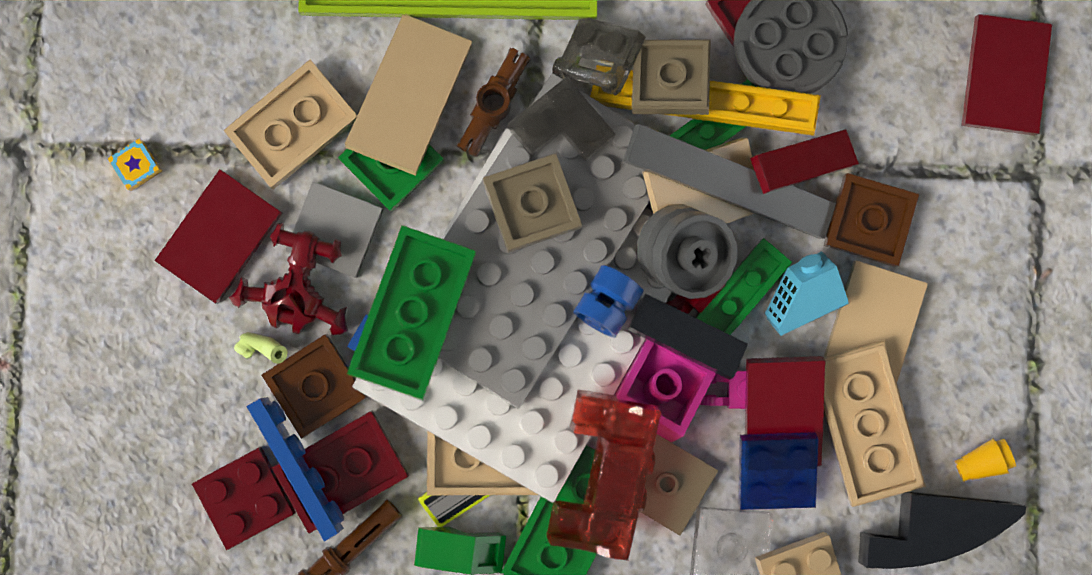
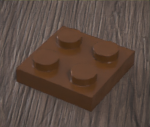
M844 174L824 246L893 267L899 266L919 194L853 174Z
M328 334L321 336L261 375L301 439L367 398L365 394L352 387L356 379L347 374L349 368Z

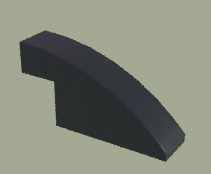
M918 492L901 493L898 536L860 532L858 563L866 568L898 569L924 566L951 559L972 551L997 537L1026 514V506L1010 501Z

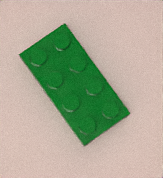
M401 225L347 374L423 401L476 251Z
M586 444L554 503L540 496L501 573L504 575H586L639 472Z

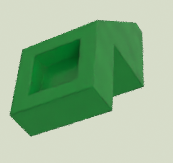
M418 527L414 565L421 568L469 575L501 573L506 535L498 532L465 533L452 527Z

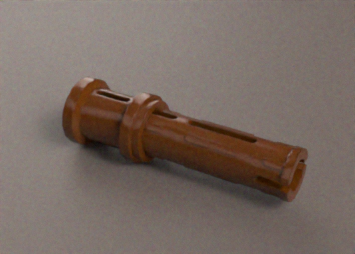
M386 499L380 507L360 523L337 546H327L322 551L323 556L307 570L303 568L299 571L298 575H346L351 568L350 563L373 544L398 519H401L403 517L390 500Z

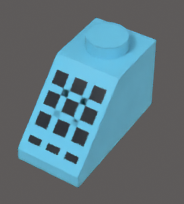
M821 251L817 254L807 255L798 263L787 268L765 312L767 320L780 336L849 304L837 266Z

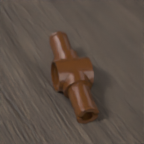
M509 48L508 54L496 76L492 75L488 83L483 85L477 92L476 105L470 114L472 120L460 142L456 145L464 152L469 148V154L474 157L479 156V152L491 130H496L500 121L509 114L511 109L510 103L517 92L515 86L531 60L524 53H521L519 56L517 49ZM494 94L501 96L504 104L500 109L490 111L484 107V100L488 96Z

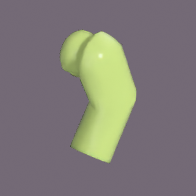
M251 332L240 335L239 338L241 339L234 345V350L246 359L251 358L255 350H257L277 364L283 362L288 354L287 349L274 338Z

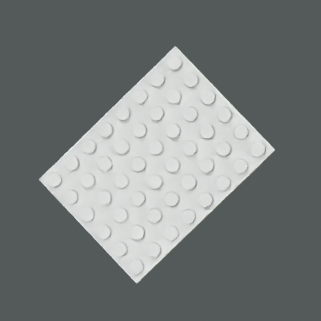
M505 129L440 239H444L513 132L509 129ZM647 208L643 210L608 266L625 274L644 290L634 309L624 312L627 320L616 338L602 334L576 317L519 409L440 359L437 361L423 401L358 378L352 387L554 503L645 338L627 330L642 296L646 293L665 303L672 292L652 281L642 271L637 257L639 235L643 225L653 215V211ZM604 300L602 301L601 304L605 305L608 308L611 307L609 303L605 302Z

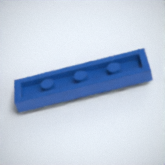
M268 397L259 398L246 406L324 542L344 529L341 524L344 521L343 514L333 500L328 502L321 490L325 487L323 479L314 467L309 469L302 457L306 452L299 438L295 434L290 435L283 424L286 421V416L280 405L275 400L271 402Z

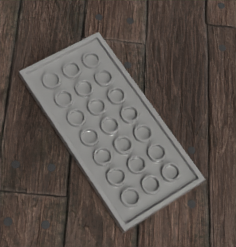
M553 73L484 177L556 153L582 223L581 229L508 253L484 184L481 181L443 239L475 250L476 255L438 359L517 409L521 407L576 319L577 315L573 311L584 293H592L593 290L590 284L602 265H610L650 201L643 176V171L645 170L623 162L635 124Z

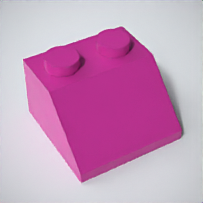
M646 339L608 406L672 443L684 436L716 373Z

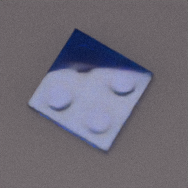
M816 432L739 435L738 504L740 510L816 508L819 441Z

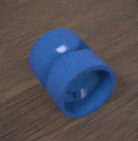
M602 265L590 284L593 290L592 293H584L573 313L593 329L609 337L616 338L627 320L624 312L634 309L644 290L625 274ZM604 300L605 302L609 303L611 307L608 308L605 305L601 304L602 301Z

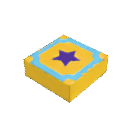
M137 139L107 158L129 191L136 189L162 172V169L141 139Z

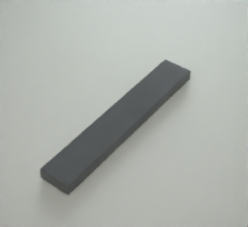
M641 124L635 125L623 160L627 164L818 239H825L836 206L834 202L794 186L763 194L754 170Z

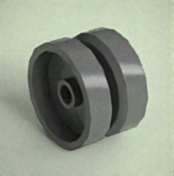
M684 204L668 205L655 212L643 225L638 238L637 257L642 271L652 281L678 295L690 299L704 298L720 290L730 279L737 263L738 245L733 231L722 219Z

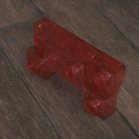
M577 390L570 428L574 433L596 436L598 440L584 504L557 500L553 503L546 535L550 545L585 550L611 559L629 560L639 511H644L647 502V490L645 489L647 475H651L655 467L653 448L662 412L656 405L620 400L611 394Z

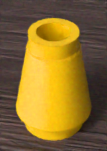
M992 438L954 461L963 482L970 479L975 480L1009 474L1008 470L1016 467L1013 454L1004 438L998 441Z

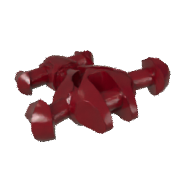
M284 223L277 224L270 238L273 242V247L280 244L292 248L291 255L287 258L288 265L290 266L288 268L289 273H285L283 277H279L277 280L264 282V287L248 286V280L241 277L239 286L229 297L230 301L238 308L245 305L248 301L262 302V309L267 314L270 325L274 328H279L281 322L292 325L293 333L300 334L308 323L315 322L318 318L331 325L329 330L332 335L344 334L348 331L345 316L347 307H343L337 312L323 305L325 298L315 291L314 286L311 285V280L308 278L310 271L316 268V255L329 258L333 264L342 256L340 249L341 241L336 238L333 243L320 240L311 231L294 233L284 230Z

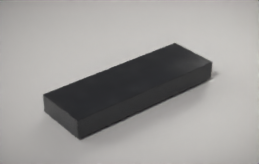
M646 293L642 296L627 329L729 380L734 378L748 346L747 343Z

